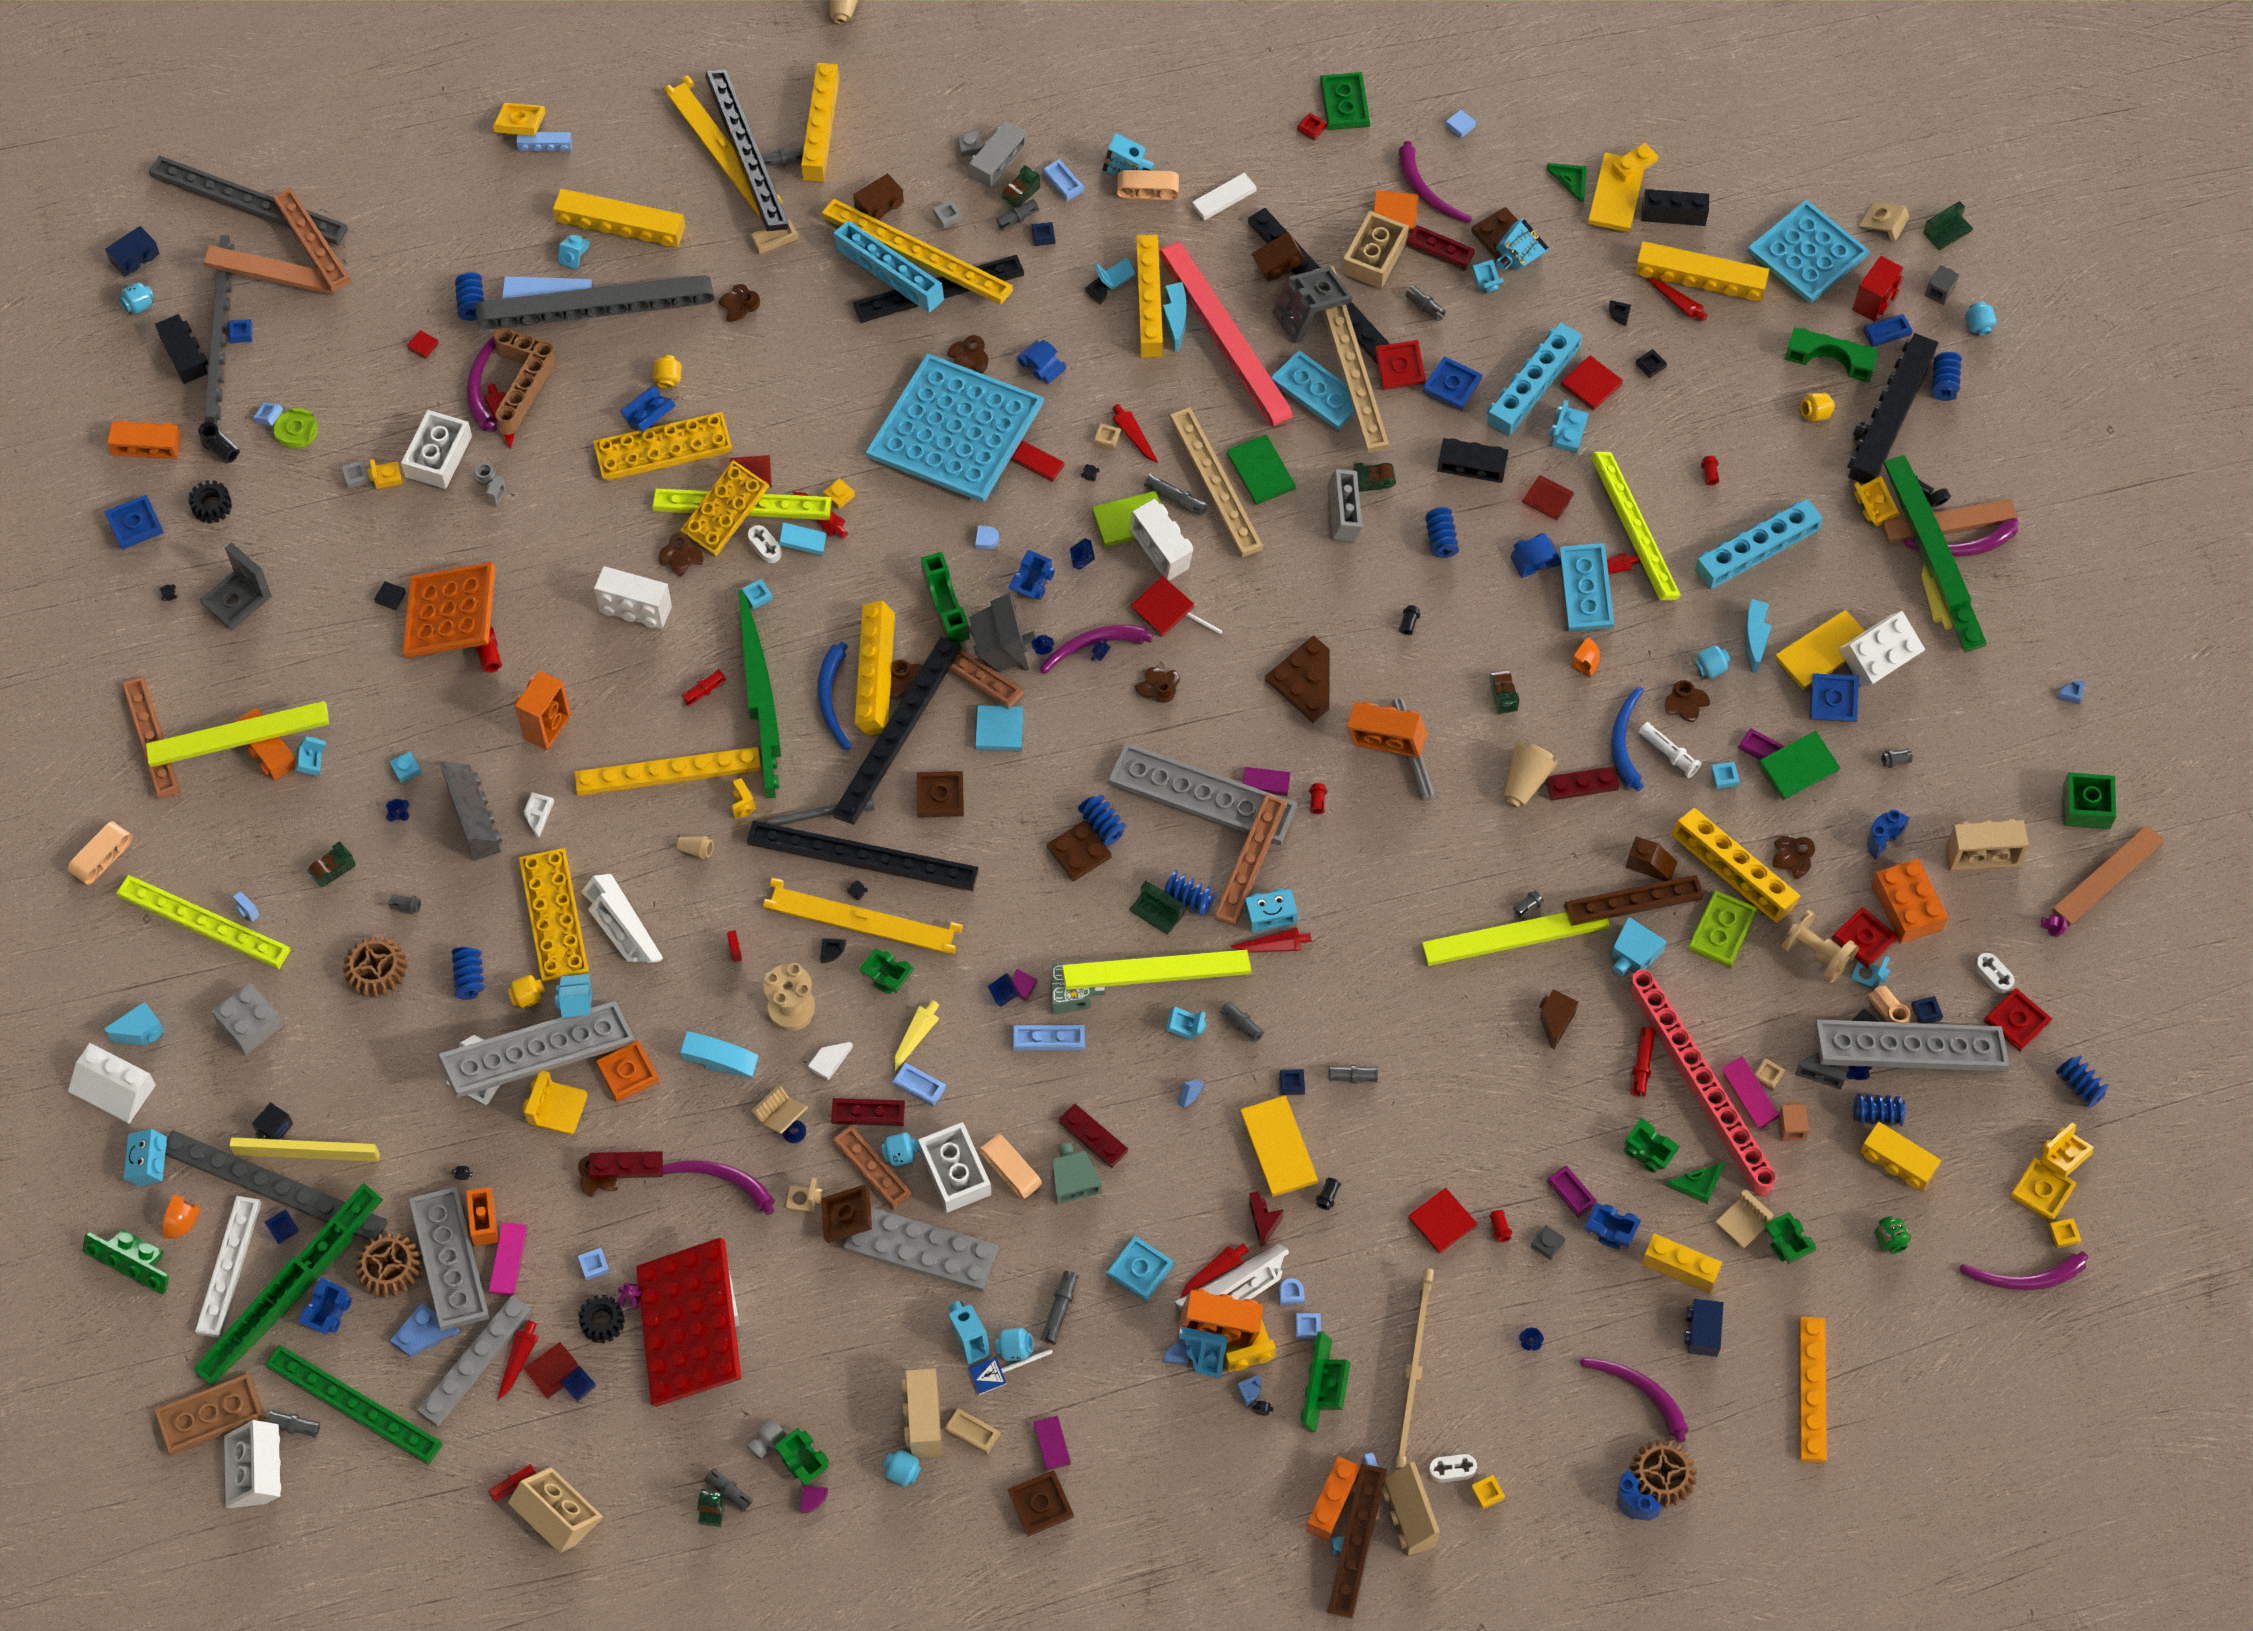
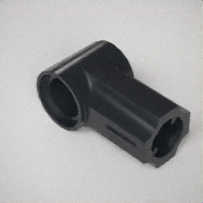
M205 422L200 425L198 432L201 444L205 449L211 450L224 463H232L237 459L240 453L239 448L219 431L215 423Z

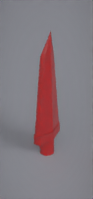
M1646 278L1689 318L1695 316L1704 322L1708 317L1702 311L1704 306L1700 303L1698 304L1660 280Z
M490 384L487 386L489 394L484 396V400L497 422L496 411L506 394L505 392H498L495 384ZM514 433L510 435L503 434L511 449Z
M1120 404L1113 406L1112 410L1116 414L1112 418L1113 421L1145 457L1158 463L1131 411L1124 412Z
M792 491L794 495L810 496L807 493ZM830 511L829 520H816L829 537L836 533L841 539H844L848 535V532L842 527L845 520Z
M1620 553L1607 559L1608 575L1632 570L1631 565L1640 562L1638 554L1627 557L1625 553Z
M1298 927L1231 945L1230 947L1237 950H1247L1248 952L1301 951L1300 943L1312 942L1311 933L1299 934Z
M1242 1243L1234 1250L1227 1246L1216 1258L1186 1283L1180 1298L1188 1295L1191 1290L1199 1289L1231 1269L1240 1266L1243 1263L1240 1257L1249 1251L1246 1245Z
M528 1320L524 1331L517 1330L515 1333V1339L497 1401L511 1390L535 1343H537L539 1336L533 1334L537 1323Z

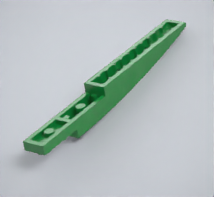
M1902 455L1884 461L1883 464L1930 577L1936 583L1964 653L1985 647L1987 642L1971 606V597L1940 526L1906 456Z
M738 590L750 719H759L766 798H776L775 789H779L778 775H774L773 769L778 768L777 757H781V748L773 693L763 649L751 610L743 590Z
M363 1182L298 1257L294 1255L193 1370L210 1385H213L324 1273L352 1242L353 1238L351 1236L384 1199Z

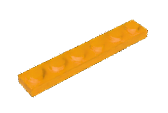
M1800 1317V1462L1825 1463L1827 1460L1825 1318Z

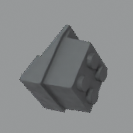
M1010 593L990 601L991 606L969 617L971 624L969 631L974 638V651L978 658H982L989 667H993L997 672L1017 665H1022L1025 671L1029 670L1025 655L1027 651L1024 644L1036 640L1038 637L1035 631L1021 636L1015 612L1016 607Z

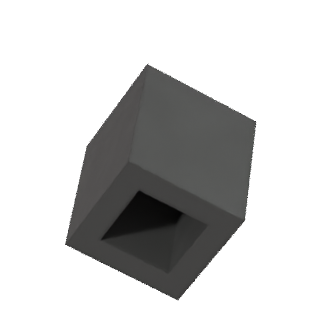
M1940 265L1928 282L1925 296L1944 305L1955 289L1960 274Z

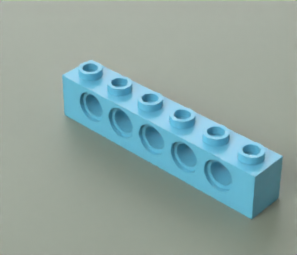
M849 220L833 233L837 251L930 313L944 301L941 282Z
M1561 322L1556 329L1552 328L1544 344L1540 343L1537 346L1532 359L1528 358L1525 361L1520 374L1517 372L1513 376L1511 385L1508 388L1505 387L1499 395V400L1489 406L1487 410V424L1510 436L1579 350L1582 334Z
M1808 499L1802 502H1795L1788 510L1777 512L1766 522L1761 521L1753 529L1739 533L1733 540L1722 542L1711 552L1706 551L1698 557L1695 570L1707 586L1713 589L1819 531L1823 517Z

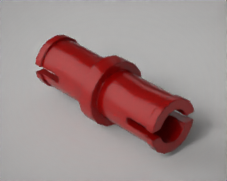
M717 669L704 680H698L697 685L682 694L681 697L690 707L703 696L710 695V691L727 680L724 674Z

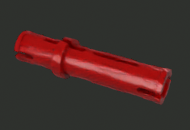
M1644 1027L1640 1030L1636 1064L1632 1069V1075L1634 1076L1631 1094L1636 1097L1646 1096L1647 1082L1651 1076L1650 1062L1656 1030L1652 1027H1646V1031Z

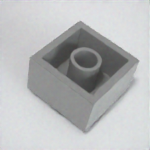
M248 983L212 1011L217 1024L245 1055L284 1027L279 1014L251 983Z

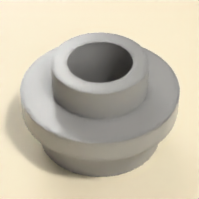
M480 463L474 470V478L480 484H488L496 476L495 468L489 463Z

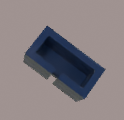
M141 226L105 249L109 261L124 277L137 271L141 263L146 264L160 254L155 240Z
M1694 1298L1692 1306H1687L1686 1321L1690 1322V1330H1685L1684 1344L1688 1345L1689 1354L1718 1357L1721 1349L1724 1302Z

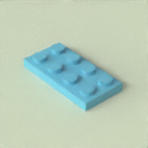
M1300 350L1271 377L1279 389L1337 431L1355 414L1346 383Z
M1605 543L1560 547L1569 632L1614 628Z

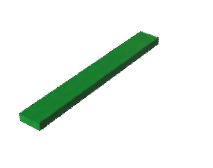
M281 1345L277 1347L265 1364L269 1370L427 1465L431 1463L443 1446L440 1440Z

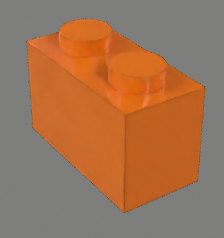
M491 1187L467 1190L470 1236L474 1246L498 1243L495 1197Z

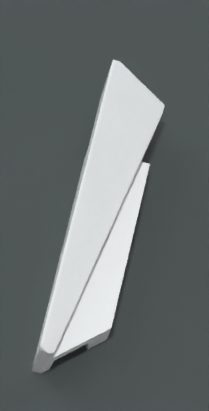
M611 874L593 876L581 891L593 903L588 910L627 962L640 961L652 963L661 961L663 959L662 955Z
M1277 1244L1199 1289L1207 1290L1209 1294L1218 1296L1220 1294H1228L1233 1299L1242 1301L1244 1299H1252L1281 1279L1283 1271L1280 1268L1284 1256L1288 1255L1289 1251L1282 1245ZM1188 1295L1176 1300L1175 1303L1180 1310H1182Z

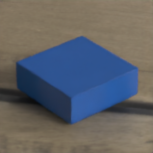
M251 319L229 321L230 343L252 342Z

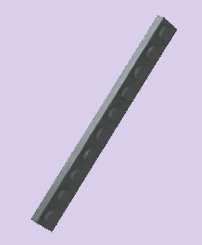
M160 155L149 170V174L153 178L291 228L271 196ZM306 210L324 239L329 243L339 245L348 231L347 224Z
M220 235L219 247L235 251L234 244L230 243L229 235ZM217 270L205 408L206 422H213L216 425L217 420H221V407H218V404L223 400V390L220 388V383H224V370H221L222 365L226 364V353L223 352V347H227V334H224L225 329L229 328V317L226 316V311H230V298H227L228 293L232 292V281L229 280V275H233V273Z
M174 1130L171 1131L167 1138L166 1156L328 1223L346 1203ZM371 1213L355 1231L354 1235L366 1240L372 1238L374 1241H377L378 1234H382L387 1225V1220Z

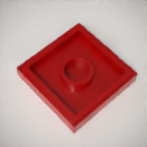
M1418 340L1375 346L1382 390L1426 383Z
M1591 355L1561 381L1563 388L1593 411L1623 384V380Z
M1164 576L1159 578L1131 604V609L1162 637L1195 607L1194 603Z
M1861 907L1833 934L1831 939L1841 948L1850 940L1858 945L1859 949L1854 958L1868 969L1899 936L1865 908Z
M2017 988L1984 1019V1022L1989 1026H2002L2004 1039L2019 1052L2052 1021L2048 1014Z
M1446 1187L1408 1215V1219L1439 1254L1477 1226V1222Z

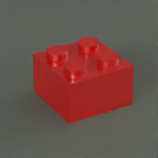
M1880 255L1859 285L1852 310L1874 322L1880 315L1884 316L1889 308L1888 303L1890 300L1894 301L1900 290L1898 288L1904 278L1901 276L1903 267Z

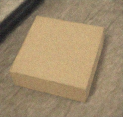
M1100 423L1093 440V445L1115 450L1121 429Z
M1765 1058L1755 1072V1076L1761 1085L1774 1091L1786 1070Z

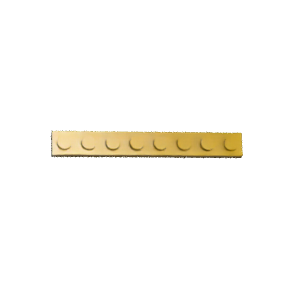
M758 747L575 771L577 795L580 796L761 771Z

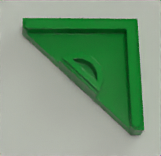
M1547 163V170L1574 197L1584 203L1587 166Z
M1720 1162L1718 1165L1706 1169L1702 1168L1673 1180L1669 1179L1666 1187L1708 1204L1725 1163Z

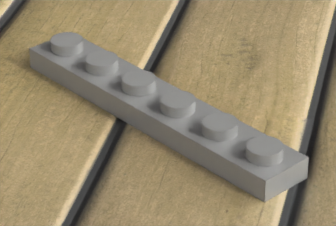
M512 1295L419 1407L418 1413L439 1427L516 1331L532 1314V1308Z

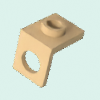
M817 1178L811 1179L810 1188L790 1186L786 1209L815 1213L816 1204L821 1202L822 1189L818 1188ZM804 1193L807 1196V1201L802 1205H797L793 1202L794 1195Z

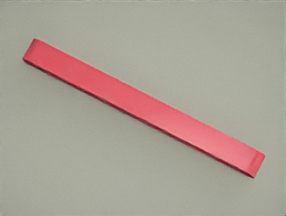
M1178 241L1160 249L1159 255L1162 263L1175 283H1183L1187 301L1268 424L1274 427L1293 417L1292 411L1287 401L1183 244Z
M1638 970L1634 973L1630 985L1632 996L1651 1027L1656 1030V1035L1752 1191L1759 1196L1768 1195L1776 1181L1774 1170L1653 975L1647 970ZM1637 982H1643V983H1645L1647 986H1645V987L1639 986V985L1637 984ZM1650 1001H1655V1002H1657L1659 1005H1658V1006H1652V1005H1650L1649 1002H1650ZM1660 1021H1668L1671 1025H1664ZM1673 1040H1679L1683 1044L1677 1045L1673 1042ZM1690 1059L1695 1064H1688L1685 1062V1060ZM1697 1079H1703L1707 1084H1700ZM1709 1099H1716L1719 1104H1713ZM1721 1119H1729L1731 1124H1725ZM1739 1138L1744 1143L1738 1144L1733 1139ZM1752 1158L1756 1161V1164H1750L1746 1159ZM1764 1178L1769 1184H1762L1758 1179Z

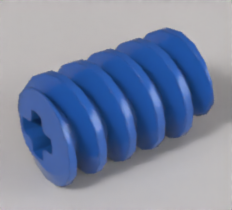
M475 272L463 273L457 276L455 280L457 314L463 320L474 321L477 320L475 306L479 302L484 301L482 276Z
M1942 352L1934 358L1933 387L1931 392L1936 399L1943 401L1956 399L1957 392L1960 390V362L1962 357L1956 352Z
M1446 507L1432 509L1425 516L1429 544L1431 546L1430 551L1432 555L1440 558L1452 557L1459 553L1458 540L1456 539L1457 534L1454 531V517L1451 515L1452 510Z
M1103 795L1090 797L1078 806V811L1082 813L1083 818L1087 820L1088 824L1093 827L1094 832L1098 833V837L1104 840V845H1112L1120 839L1126 824L1124 822L1117 824L1121 818L1119 815L1112 817L1115 810L1112 808L1107 810L1110 803H1102L1105 799Z
M1175 870L1165 885V897L1167 899L1173 897L1175 903L1182 901L1183 907L1190 905L1192 912L1198 909L1200 916L1205 915L1211 908L1217 892L1210 895L1211 888L1209 886L1202 891L1201 882L1194 887L1193 878L1185 882L1186 874L1177 878L1178 870Z
M471 947L455 948L451 952L454 964L455 996L462 1000L476 998L478 993L485 989V986L480 984L484 981V977L480 975L483 973V968L479 967L482 965V959L478 958L482 955V951Z
M2081 1055L2075 1058L2072 1057L2056 1070V1074L2062 1073L2061 1079L2063 1081L2069 1080L2068 1087H2076L2074 1093L2076 1095L2082 1094L2081 1101H2089L2087 1107L2091 1108L2103 1099L2109 1085L2104 1084L2100 1086L2099 1083L2102 1078H2092L2095 1070L2086 1071L2089 1065L2088 1062L2082 1065L2079 1064L2082 1059Z
M1857 1094L1853 1106L1854 1122L1859 1117L1861 1124H1864L1866 1118H1869L1871 1125H1874L1876 1118H1879L1882 1124L1888 1119L1890 1126H1893L1895 1119H1898L1899 1125L1903 1126L1906 1111L1905 1101L1903 1100L1902 1102L1900 1096H1895L1892 1101L1890 1095H1886L1884 1100L1881 1095H1876L1873 1101L1871 1094H1867L1864 1099L1862 1094Z

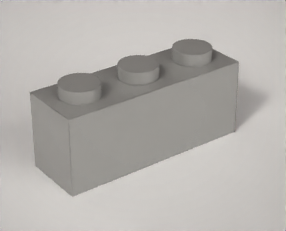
M1007 121L1001 127H997L990 140L985 141L979 153L970 159V177L991 188L1026 147L1027 132Z
M1335 469L1328 482L1333 539L1354 542L1362 529L1357 471Z

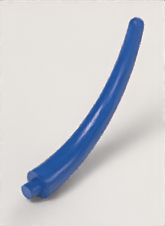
M841 641L838 646L833 644L824 657L818 676L817 690L820 709L829 730L838 743L845 750H849L851 743L838 724L832 704L833 679L839 665L846 657L844 651L848 648V645Z
M1640 686L1632 691L1622 705L1614 723L1611 740L1612 756L1616 770L1628 789L1634 788L1637 792L1644 785L1640 782L1642 776L1634 768L1628 756L1625 737L1631 711L1644 692Z

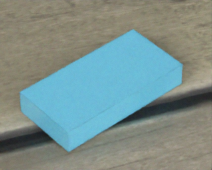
M783 522L778 545L822 556L826 533Z

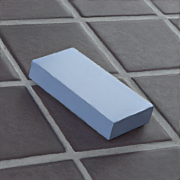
M1060 159L1042 169V174L1066 201L1084 192V186Z
M904 1063L892 1081L894 1086L933 1107L946 1089V1084L907 1063Z

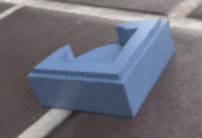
M2074 681L2060 690L2057 699L2080 704L2085 681Z
M1198 1079L1184 1082L1178 1105L1185 1108L1192 1104L1200 1094L1204 1082Z
M1184 1339L1168 1348L1164 1355V1363L1188 1365L1189 1356L1186 1352L1187 1345Z
M1259 1374L1236 1383V1388L1246 1408L1255 1403L1259 1397L1261 1390Z

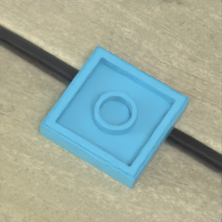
M978 705L976 750L1022 751L1024 708L1012 706L1008 709L1005 706Z
M1134 1235L1106 1272V1276L1147 1302L1173 1268L1175 1262Z

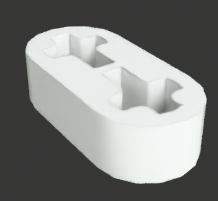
M756 525L750 528L748 539L754 550L766 563L778 562L781 558V548L774 537L764 526ZM757 534L758 536H762L763 541L761 542V540L758 537L755 538L754 535ZM767 547L771 551H775V554L767 553Z
M1983 953L1978 957L1975 969L1987 984L1999 994L2010 992L2015 981L2012 973L1991 953ZM1983 962H1984V963L1990 962V963H1991V967H1989V966L1983 967V966H1982V965H1983ZM1999 980H2007V984L2003 983L2000 985L1998 982Z
M1468 1454L1435 1458L1430 1464L1429 1475L1437 1483L1468 1480L1475 1475L1477 1462ZM1462 1462H1466L1467 1466H1472L1468 1472H1464L1463 1468H1455L1461 1467ZM1437 1465H1442L1443 1469H1449L1444 1471V1475L1434 1471L1437 1469Z

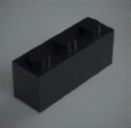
M1645 189L1641 221L1706 226L1709 213V193Z
M177 314L155 323L158 335L183 384L208 374L205 367L208 365V361L203 352L199 354L197 350L200 348L195 336H190L189 333L192 330L187 320L182 321L180 315Z
M1443 438L1437 472L1503 483L1509 449H1503L1499 446L1481 445L1477 442L1459 441L1455 438Z

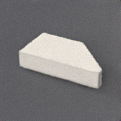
M531 792L523 812L535 837L539 838L554 804V799Z
M847 1042L822 1047L808 1065V1069L829 1081L853 1048V1044Z

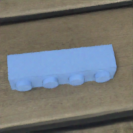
M537 132L535 136L517 135L518 151H571V132Z

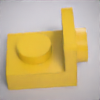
M374 459L370 460L371 468L367 469L370 482L374 481L376 489L403 484L398 461L376 465Z
M742 778L733 781L735 790L732 791L737 802L731 806L735 819L746 817L756 810L751 793Z

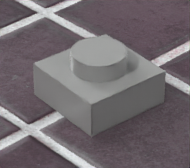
M978 131L958 134L962 156L979 153L982 144Z
M953 200L933 208L934 215L943 228L963 220L962 214Z
M363 460L342 466L349 489L370 483Z
M496 475L493 481L489 482L486 487L485 493L488 502L495 507H498L507 490L503 477Z

